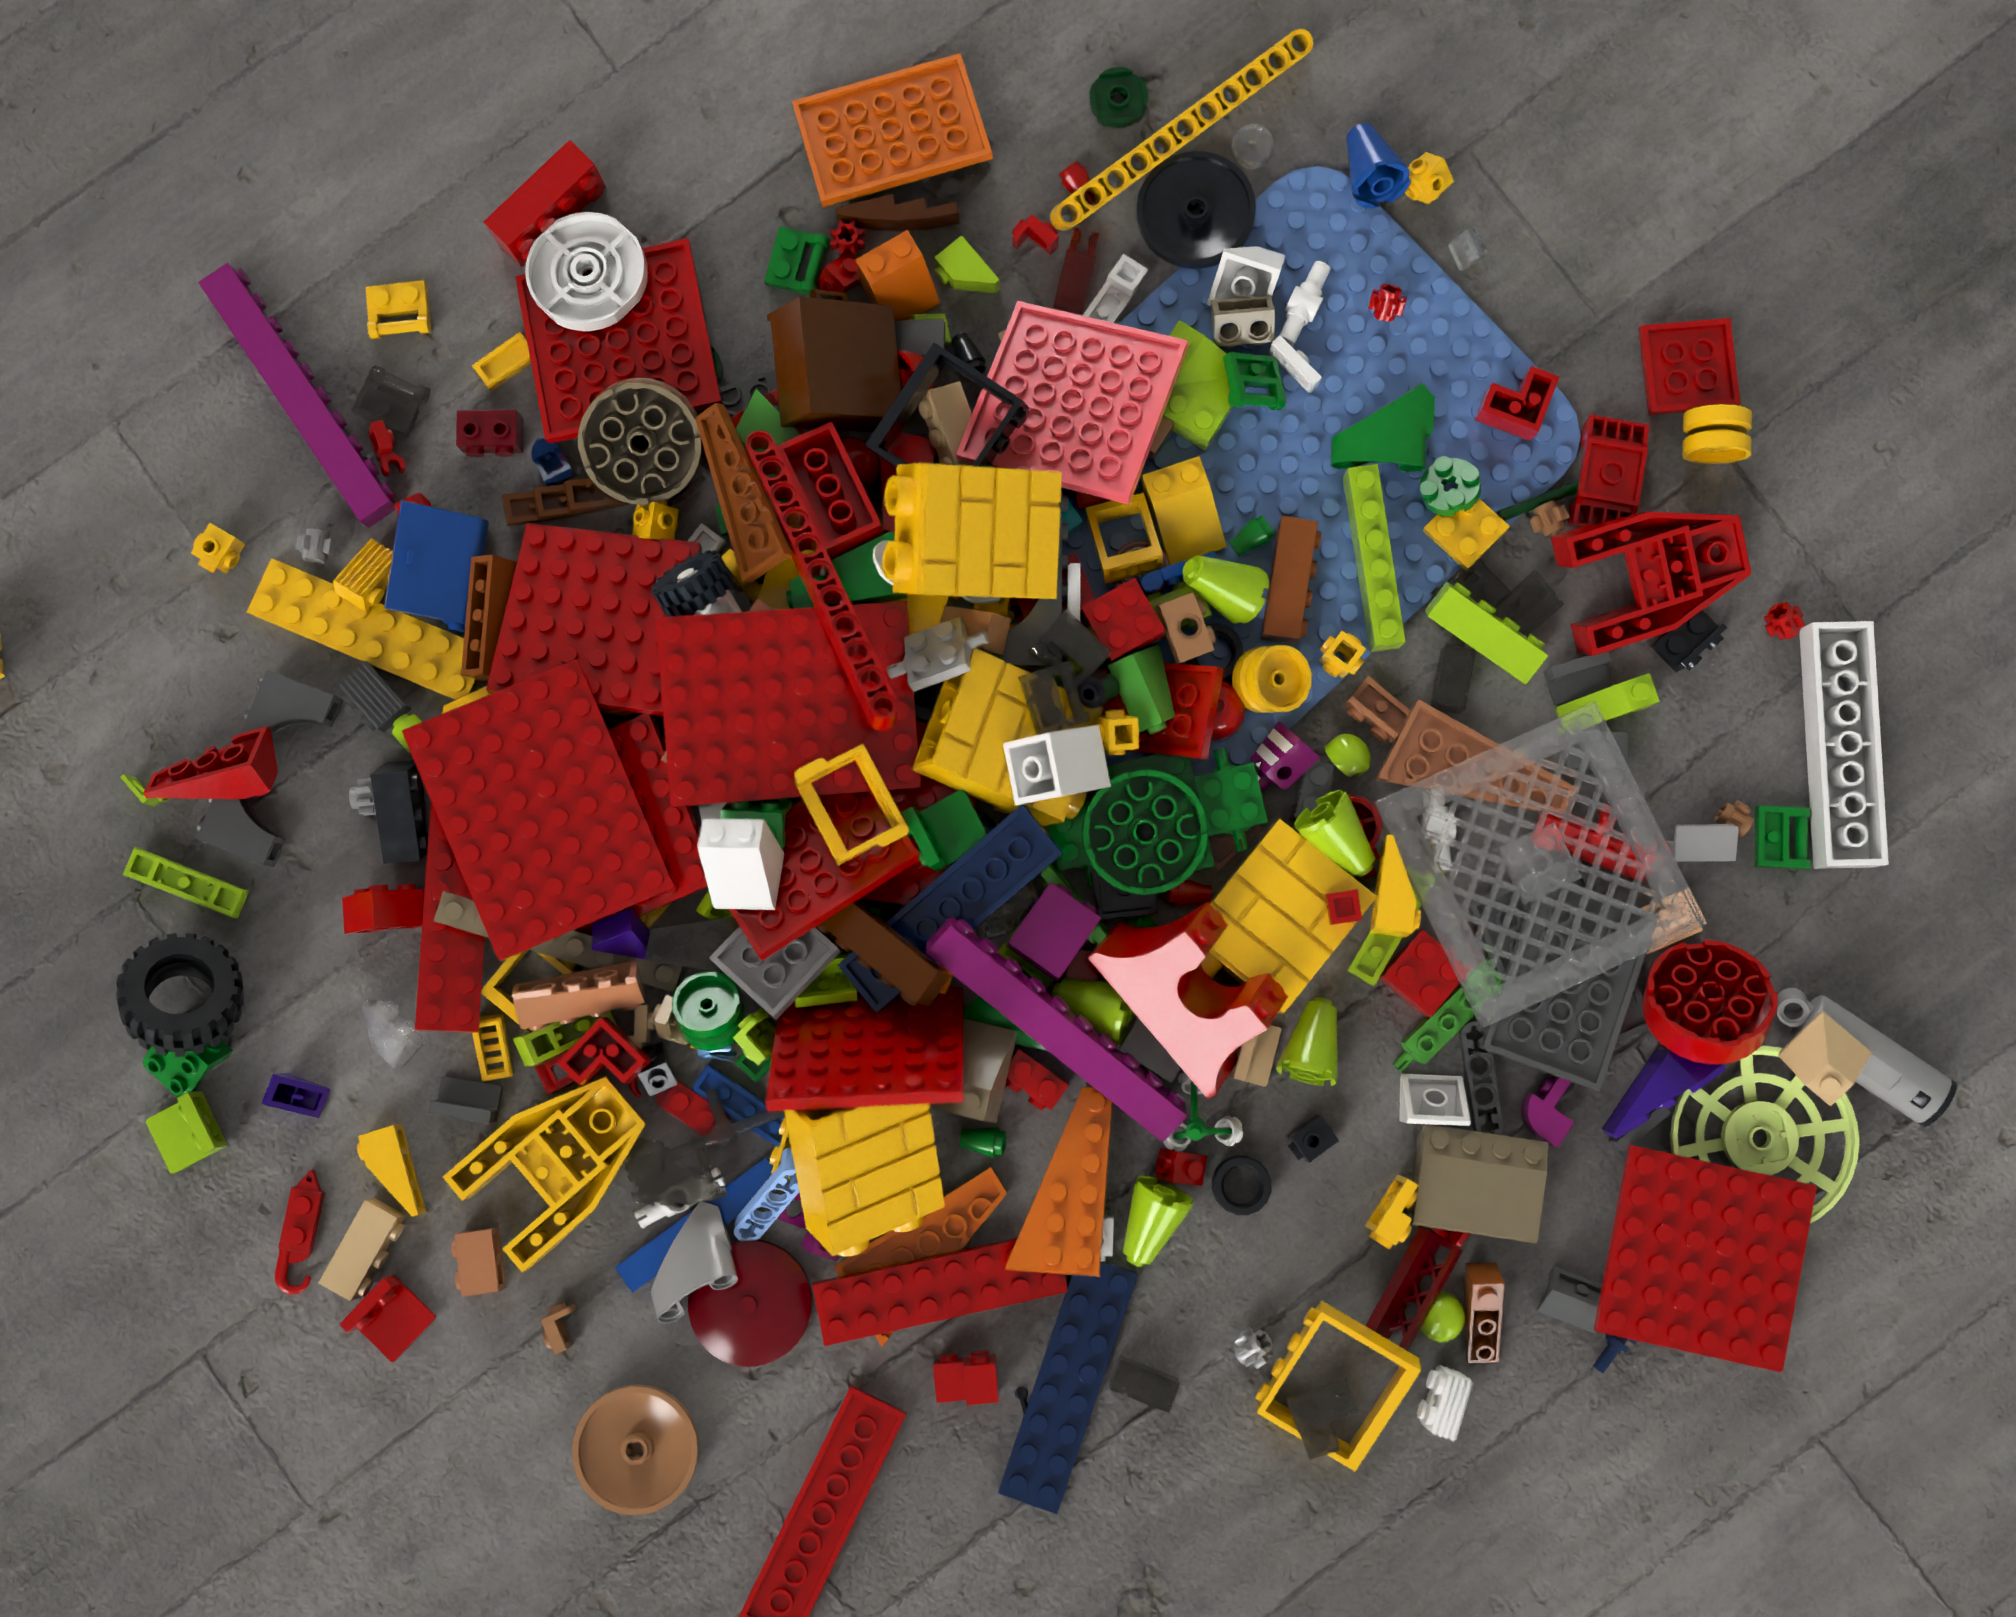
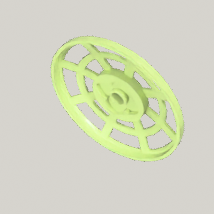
M1761 1045L1754 1053L1740 1060L1741 1076L1724 1082L1711 1095L1703 1089H1699L1694 1093L1688 1089L1680 1094L1671 1121L1672 1154L1684 1157L1698 1155L1699 1160L1710 1162L1707 1153L1724 1151L1726 1157L1732 1163L1731 1167L1770 1176L1779 1173L1787 1166L1801 1175L1796 1181L1807 1184L1811 1181L1827 1192L1813 1206L1810 1222L1812 1223L1835 1206L1844 1195L1853 1178L1858 1162L1860 1143L1856 1116L1846 1093H1844L1835 1102L1839 1108L1841 1119L1822 1121L1814 1102L1802 1090L1805 1084L1797 1075L1791 1081H1788L1785 1078L1772 1074L1754 1073L1753 1055L1779 1057L1778 1053L1783 1049L1781 1047ZM1755 1083H1769L1784 1090L1774 1103L1758 1101ZM1742 1085L1745 1103L1738 1105L1730 1111L1718 1102L1720 1097L1729 1090ZM1690 1095L1703 1106L1696 1122L1695 1143L1679 1146L1680 1117L1684 1104ZM1794 1098H1797L1810 1117L1811 1123L1796 1125L1793 1118L1786 1111V1108ZM1712 1112L1724 1121L1721 1129V1138L1705 1141V1125L1709 1113ZM1759 1129H1762L1767 1135V1141L1761 1147H1757L1753 1142V1134ZM1844 1131V1158L1839 1174L1835 1181L1818 1171L1825 1150V1134ZM1814 1135L1813 1153L1809 1164H1806L1795 1156L1799 1146V1137Z

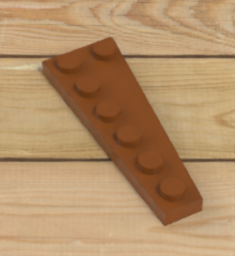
M714 403L695 418L741 579L743 582L751 583L791 557L792 551L725 405Z

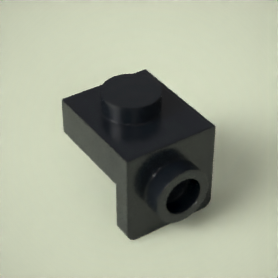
M663 1042L641 1049L652 1059L638 1074L648 1095L653 1096L676 1086L677 1079L670 1068L668 1052Z

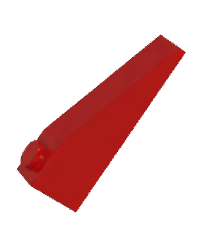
M268 726L240 733L231 737L233 743L217 750L214 745L205 749V754L195 761L191 762L189 759H184L153 773L143 792L146 798L245 799L267 794L271 791L278 774L271 730Z

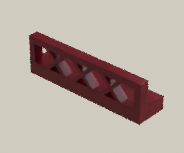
M1420 1226L1365 1326L1388 1340L1393 1331L1401 1329L1403 1340L1399 1346L1408 1351L1463 1250ZM1440 1245H1442L1451 1252L1444 1263L1436 1265L1434 1256ZM1432 1274V1287L1430 1290L1421 1293L1420 1281L1424 1276ZM1417 1302L1418 1312L1416 1316L1406 1320L1404 1311L1407 1305Z

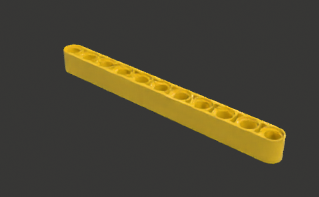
M1297 29L1274 44L1056 205L1050 214L1052 225L1060 231H1067L1082 222L1306 56L1313 48L1312 35L1305 29ZM1292 40L1299 43V52L1293 48ZM1269 56L1274 57L1277 61V69L1270 65ZM1247 73L1254 77V86L1248 83L1246 79ZM1224 90L1231 93L1232 102H1228L1224 98ZM1201 106L1209 111V119H1205L1201 115ZM1178 123L1186 127V136H1182L1178 132ZM1155 140L1163 144V153H1159L1155 149ZM1132 157H1135L1140 161V171L1132 167ZM1109 174H1112L1117 178V188H1114L1109 184ZM1085 191H1089L1094 195V205L1086 202L1084 198ZM1062 208H1066L1071 212V222H1066L1062 218Z

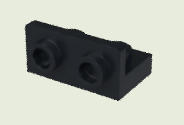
M1702 610L1677 629L1666 632L1651 648L1675 672L1684 668L1689 671L1702 660L1699 654L1706 647L1712 650L1724 639L1721 633L1727 629V626L1724 623L1718 626Z

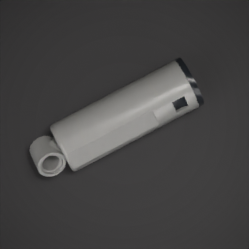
M1786 988L1778 993L1777 1015L1783 1024L1792 1027L1791 1039L1823 1010L1872 1051L1855 1082L1922 1127L1934 1123L1950 1105L1957 1090V1083L1839 1004L1825 995L1817 996L1809 1002L1806 995L1796 988ZM1789 1003L1800 1005V1008L1794 1012L1784 1009Z

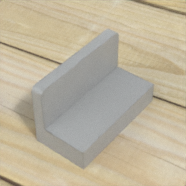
M1678 824L1675 826L1674 841H1666V854L1674 862L1736 861L1739 828L1735 824Z

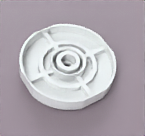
M581 212L556 220L534 241L527 256L525 273L527 286L534 301L558 325L572 330L594 331L619 322L640 301L646 288L648 269L644 252L637 238L617 219L602 213ZM586 270H592L590 275L583 276Z

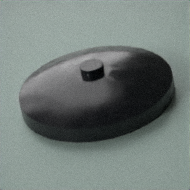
M1191 151L1180 153L1164 160L1148 174L1138 194L1137 222L1145 243L1161 259L1179 267L1199 269L1220 264L1224 249L1243 247L1254 225L1256 202L1254 191L1248 178L1233 162L1214 153Z

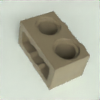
M1271 295L1211 300V334L1214 344L1218 347L1232 348L1236 345L1251 344L1259 346L1267 342H1273L1275 334V308ZM1262 320L1259 324H1253L1255 321ZM1227 323H1233V324H1232L1231 326H1229V327H1222L1223 325H1225V324H1227Z

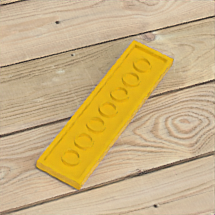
M273 558L270 559L247 609V613L360 661H367L379 669L454 700L474 692L479 681L461 676L464 638L402 612L384 609L385 605L380 603L377 605L372 604L367 611H364L336 594L333 583Z

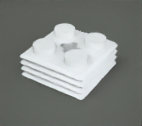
M1438 1365L1436 1370L1432 1369L1429 1372L1426 1382L1429 1393L1427 1399L1421 1400L1419 1404L1417 1418L1433 1435L1437 1434L1439 1437L1443 1436L1451 1441L1456 1440L1473 1386L1472 1380L1460 1371H1455L1442 1365Z

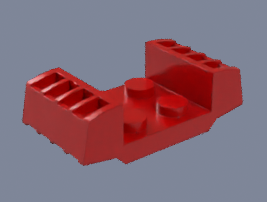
M1593 414L1588 416L1583 425L1579 446H1584L1576 500L1569 507L1568 514L1570 518H1568V526L1581 528L1637 513L1648 452L1647 442L1650 424Z

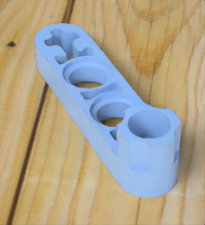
M791 1148L783 1151L779 1167L737 1215L734 1226V1235L737 1239L741 1241H757L799 1193ZM780 1189L785 1191L786 1193L775 1194L772 1193L771 1190ZM765 1207L771 1211L761 1212L756 1210V1208Z

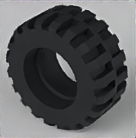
M177 933L167 934V939L161 941L158 937L149 940L147 948L139 946L133 951L134 960L128 958L122 965L123 973L118 975L116 982L118 990L116 991L120 1018L122 1024L126 1025L127 1033L132 1039L138 1038L139 1045L147 1050L152 1046L155 1047L156 1054L166 1056L167 1052L171 1051L175 1053V1057H185V1052L194 1051L196 1055L203 1053L204 1047L207 1045L214 1048L221 1043L222 1034L225 1037L231 1034L234 1030V1023L239 1022L242 1014L241 1006L244 1003L243 980L237 961L234 957H229V951L223 945L214 947V940L206 936L199 940L196 938V934L186 933L185 937H177ZM176 976L196 977L207 983L212 989V994L204 1005L184 1014H171L161 1011L150 1002L152 991L161 982Z

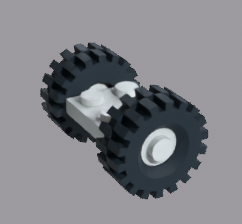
M707 550L704 554L700 552L694 557L686 558L682 563L678 562L674 565L673 569L665 571L663 573L664 576L659 577L656 580L657 583L651 587V593L666 617L742 612L729 591L732 583H734L733 576L716 550Z

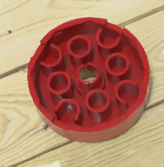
M1703 940V943L1686 945V942H1683L1664 951L1652 965L1642 998V1012L1645 1022L1654 1037L1673 1053L1693 1062L1726 1064L1748 1057L1762 1045L1776 1013L1778 996L1777 992L1774 991L1770 981L1771 975L1767 969L1746 951L1731 944L1714 940Z

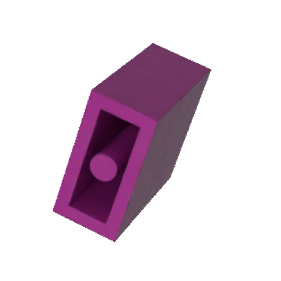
M1050 882L1010 938L1006 947L1057 982L1095 929L1101 917L1097 915L1099 911L1093 905L1086 901H1083L1081 904L1071 897L1073 892L1060 883L1055 886Z

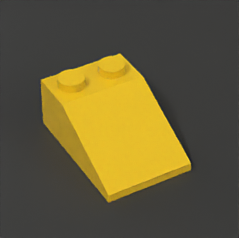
M1200 456L1142 475L1140 485L1170 565L1191 559L1196 555H1203L1211 551L1217 552L1227 548L1211 487Z
M1387 834L1381 842L1375 888L1377 898L1373 903L1370 933L1407 938L1416 928H1419L1421 910L1416 909L1417 900L1394 835Z

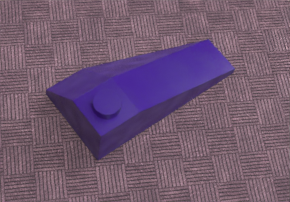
M1664 1045L1659 1046L1602 1127L1603 1132L1615 1139L1621 1137L1648 1121L1652 1110L1664 1107L1668 1109L1676 1104L1674 1099L1677 1095L1688 1089L1692 1093L1698 1091L1725 1071L1726 1067L1724 1064L1693 1062L1673 1053Z

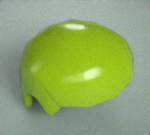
M1348 733L1340 734L1325 746V752L1329 759L1346 776L1351 777L1357 774L1356 776L1360 777L1369 769L1372 759L1369 748L1359 737Z
M1441 1290L1420 1330L1428 1339L1439 1343L1453 1340L1459 1335L1465 1324V1312L1462 1302L1453 1293Z

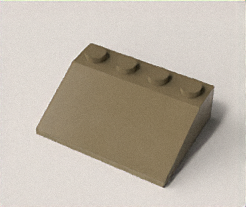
M963 1019L964 1102L934 1103L929 1105L933 1109L980 1121L996 1123L1018 1031Z
M1424 1124L1416 1136L1414 1183L1418 1185L1415 1190L1418 1196L1413 1203L1412 1225L1537 1243L1548 1171V1142Z

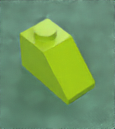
M962 235L934 257L936 268L934 272L943 284L948 282L954 290L996 293L1000 290V280Z

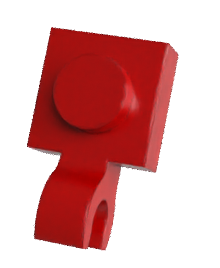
M383 420L371 422L368 437L377 461L381 463L382 474L385 477L389 476V464H395L399 472L404 473L405 461L401 456L392 452L393 447H395L392 431L386 429Z

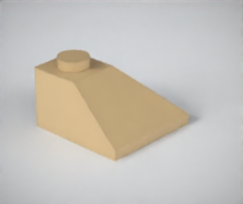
M1821 1010L1778 1053V1056L1810 1090L1828 1105L1832 1106L1854 1085L1872 1051Z

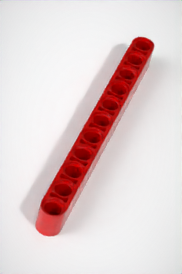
M754 431L746 439V453L782 532L789 543L793 562L868 722L876 730H889L895 725L897 719L898 702L773 438L765 431ZM756 449H764L765 451H764V452H756L755 450H756ZM768 474H775V475H777V476H776V477H767L766 475H768ZM787 499L789 502L781 503L778 500ZM794 524H797V525H800V526H802V527L795 529V528H791L790 526H791V525H794ZM811 550L814 553L807 555L802 553V551ZM824 576L827 579L819 581L814 579V577ZM836 602L839 605L837 607H829L826 603ZM841 628H848L852 632L844 634L839 632L838 630ZM858 654L862 655L864 659L857 661L852 659L851 656ZM873 681L877 686L869 688L863 685V683ZM879 708H886L890 711V713L887 715H881L877 713L875 710Z

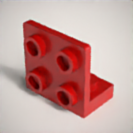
M395 1274L384 1277L339 1325L347 1333L358 1329L390 1362H395L436 1319V1315Z

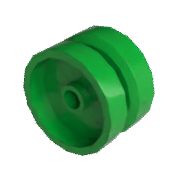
M699 972L686 978L676 988L672 998V1012L685 1040L693 1047L705 1051L721 1050L735 1042L733 1037L741 1030L738 1024L746 1018V1010L740 993L732 979L719 972Z

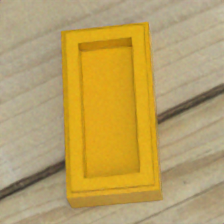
M518 332L472 365L490 391H493L531 364L527 340L521 332Z

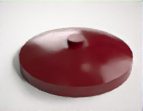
M762 1240L736 1241L731 1243L732 1250L730 1251L738 1281L733 1286L721 1290L712 1289L707 1284L688 1294L689 1320L700 1343L718 1359L737 1366H761L780 1359L799 1342L811 1318L812 1290L809 1279L801 1264L782 1247Z

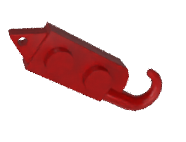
M638 1075L629 1083L631 1092L637 1098L641 1097V1092L637 1088ZM677 1080L676 1086L656 1094L657 1103L661 1108L708 1140H712V1138H736L728 1121V1114L693 1092L690 1087ZM727 1130L730 1131V1136L726 1135Z
M310 1170L297 1186L291 1187L280 1237L275 1282L282 1292L290 1295L305 1291L311 1281V1277L306 1276L300 1285L293 1286L288 1282L287 1274L290 1263L305 1261L313 1252L325 1192L321 1191L315 1170Z

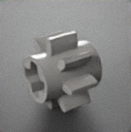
M306 529V534L297 536L295 550L303 553L302 559L305 561L325 563L326 557H334L336 542H332V539H329L330 533L327 531Z
M371 778L357 779L358 786L351 787L349 790L351 808L353 810L359 809V814H363V816L376 815Z
M1251 1327L1239 1333L1240 1337L1234 1340L1236 1344L1234 1351L1237 1359L1247 1367L1253 1363L1256 1369L1268 1363L1267 1359L1273 1356L1271 1352L1273 1344L1269 1335L1260 1329L1253 1332Z

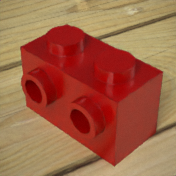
M1020 1049L1017 1050L1011 1059L1005 1084L1016 1093L1020 1089L1028 1093L1030 1098L1027 1101L1041 1111L1045 1107L1052 1110L1069 1086V1084Z

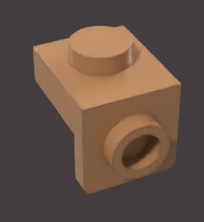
M565 1302L547 1309L549 1315L541 1319L545 1330L542 1332L543 1340L548 1349H553L555 1355L572 1346L561 1317L577 1310L575 1304L566 1307Z

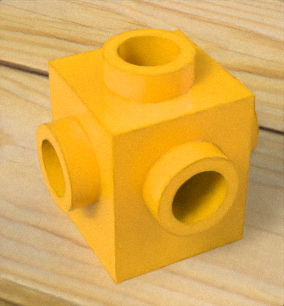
M1425 152L1419 158L1412 161L1408 167L1410 185L1405 193L1411 200H1418L1426 204L1436 200L1454 182L1445 159Z
M665 500L650 502V504L646 505L637 504L633 515L632 535L643 539L661 540L662 538L674 540L678 527L679 509L667 506L668 502Z
M209 523L205 531L196 537L191 554L200 559L197 563L199 566L214 574L216 569L227 574L239 562L240 552L246 544Z
M1341 631L1336 638L1330 635L1319 649L1324 653L1319 661L1323 664L1322 668L1325 672L1335 678L1340 676L1343 679L1349 672L1354 675L1361 667L1364 660L1360 657L1366 648L1362 646V642L1357 637ZM1335 654H1343L1345 657V661L1343 662L1341 659L1335 656Z
M1106 710V716H1095V725H1099L1103 749L1107 750V755L1126 754L1125 750L1139 749L1137 717L1125 715L1124 710Z

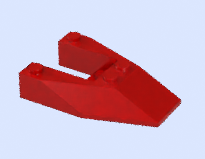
M1644 512L1577 528L1551 537L1557 566L1575 568L1622 552L1625 555L1635 603L1571 624L1577 653L1590 656L1677 629L1752 574L1740 515Z

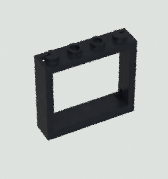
M933 343L865 446L896 468L897 465L908 464L888 451V449L945 364L1011 407L972 466L993 468L992 462L998 453L1002 454L1007 449L1010 443L1009 437L1015 428H1020L1024 424L1028 416L1027 410L1029 407L1022 399L938 344Z

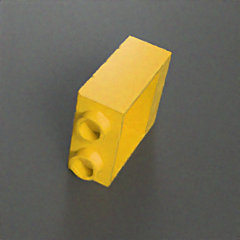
M929 463L897 465V476L889 478L885 489L887 512L890 515H895V540L889 541L885 546L883 571L888 580H893V593L1057 599L1060 529L1059 502H1061L1062 472Z
M973 648L970 656L971 671L944 680L912 770L958 791L963 790L974 798L1012 813L1020 805H1015L1003 743L1049 732L1095 725V716H1101L1103 708H1087L1080 702L1078 695L1070 693L1068 690L1042 678H1037L1035 675L1005 663L1003 660L986 652ZM1087 792L1025 803L1024 805L1042 826L1062 823L1065 817L1068 819L1076 817L1084 804Z
M1279 819L1268 829L1210 901L1214 909L1221 913L1228 926L1206 957L1201 961L1202 968L1211 979L1216 976L1220 969H1223L1240 983L1239 986L1245 984L1251 977L1269 973L1282 986L1288 996L1278 1014L1285 1013L1358 922L1330 925L1325 894L1357 889L1362 915L1377 896L1309 841L1305 840L1284 821Z
M929 1104L784 1111L806 1229L832 1256L836 1254L840 1256L857 1255L867 1249L869 1240L891 1230L897 1232L914 1230L923 1223L925 1215L944 1207L945 1203L941 1177L939 1176L940 1171L936 1145L934 1144L935 1138Z

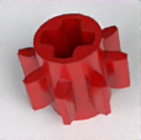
M840 220L839 227L836 230H830V236L835 239L830 242L831 250L839 249L840 257L849 252L856 258L858 249H865V243L860 240L865 236L864 229L856 230L854 220L850 224H843ZM844 237H849V239L852 240V241H851V242H846V240L843 239V238H844Z
M1382 284L1379 291L1373 289L1368 308L1374 309L1373 316L1378 320L1394 321L1396 315H1403L1407 297L1401 296L1402 289L1392 284Z
M1789 602L1775 604L1769 609L1767 615L1764 616L1767 623L1765 628L1771 637L1777 634L1780 640L1791 639L1798 635L1802 626H1805L1802 620L1804 614L1798 605L1792 608Z

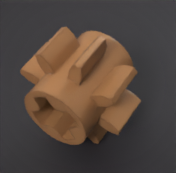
M1550 501L1533 509L1535 517H1532L1529 522L1535 534L1541 531L1546 538L1565 530L1564 522L1570 516L1565 505L1556 506L1554 501Z
M1737 800L1734 805L1728 802L1724 803L1717 812L1714 821L1718 824L1737 825L1739 828L1738 836L1743 837L1751 828L1754 818L1749 816L1752 811L1750 807Z

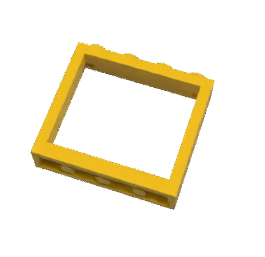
M1321 1300L1316 1309L1311 1307L1303 1320L1305 1326L1301 1333L1295 1332L1287 1345L1289 1352L1285 1358L1279 1357L1271 1371L1273 1377L1269 1383H1263L1258 1389L1255 1399L1258 1400L1257 1413L1351 1470L1356 1471L1421 1372L1420 1358ZM1323 1320L1400 1365L1349 1444L1273 1399Z

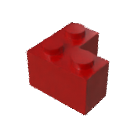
M1531 366L1524 374L1517 392L1492 382L1484 393L1474 420L1531 441L1540 430L1560 376Z
M415 884L397 885V890H388V885H372L369 888L354 889V895L342 897L344 934L373 933L389 929L422 927L425 889H416Z
M600 1017L557 1064L579 1085L587 1084L604 1065L625 1084L631 1083L652 1059L608 1017Z
M977 1350L970 1352V1357L958 1358V1353H946L939 1355L940 1360H934L933 1371L936 1403L966 1400L967 1405L999 1402L996 1354L989 1355V1350Z

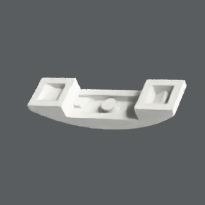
M1123 254L1083 316L1116 323L1146 276L1148 269Z

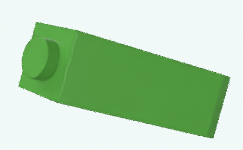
M1159 645L1131 654L1109 664L1108 668L1111 675L1119 683V693L1129 716L1138 718L1139 732L1148 729L1149 733L1153 734L1167 728L1165 721L1174 718L1175 714Z

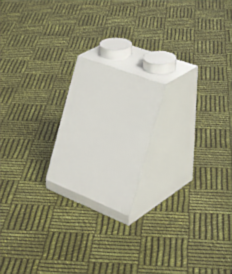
M1099 725L1049 732L1003 743L1015 805L1111 787Z
M703 819L698 851L714 908L775 910L784 852L765 820Z

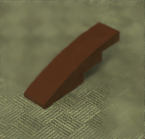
M893 194L835 208L838 223L841 220L843 224H850L854 220L856 228L868 230L911 231L960 224L956 202L927 209L924 198L895 205Z
M590 478L566 480L561 485L534 487L533 491L502 494L507 527L574 517L629 505V503L619 501L603 492Z

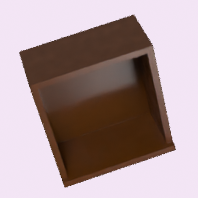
M812 289L810 297L798 296L769 313L767 321H771L781 427L816 429L832 421L836 430L874 432L901 392L893 306L847 301L846 293Z

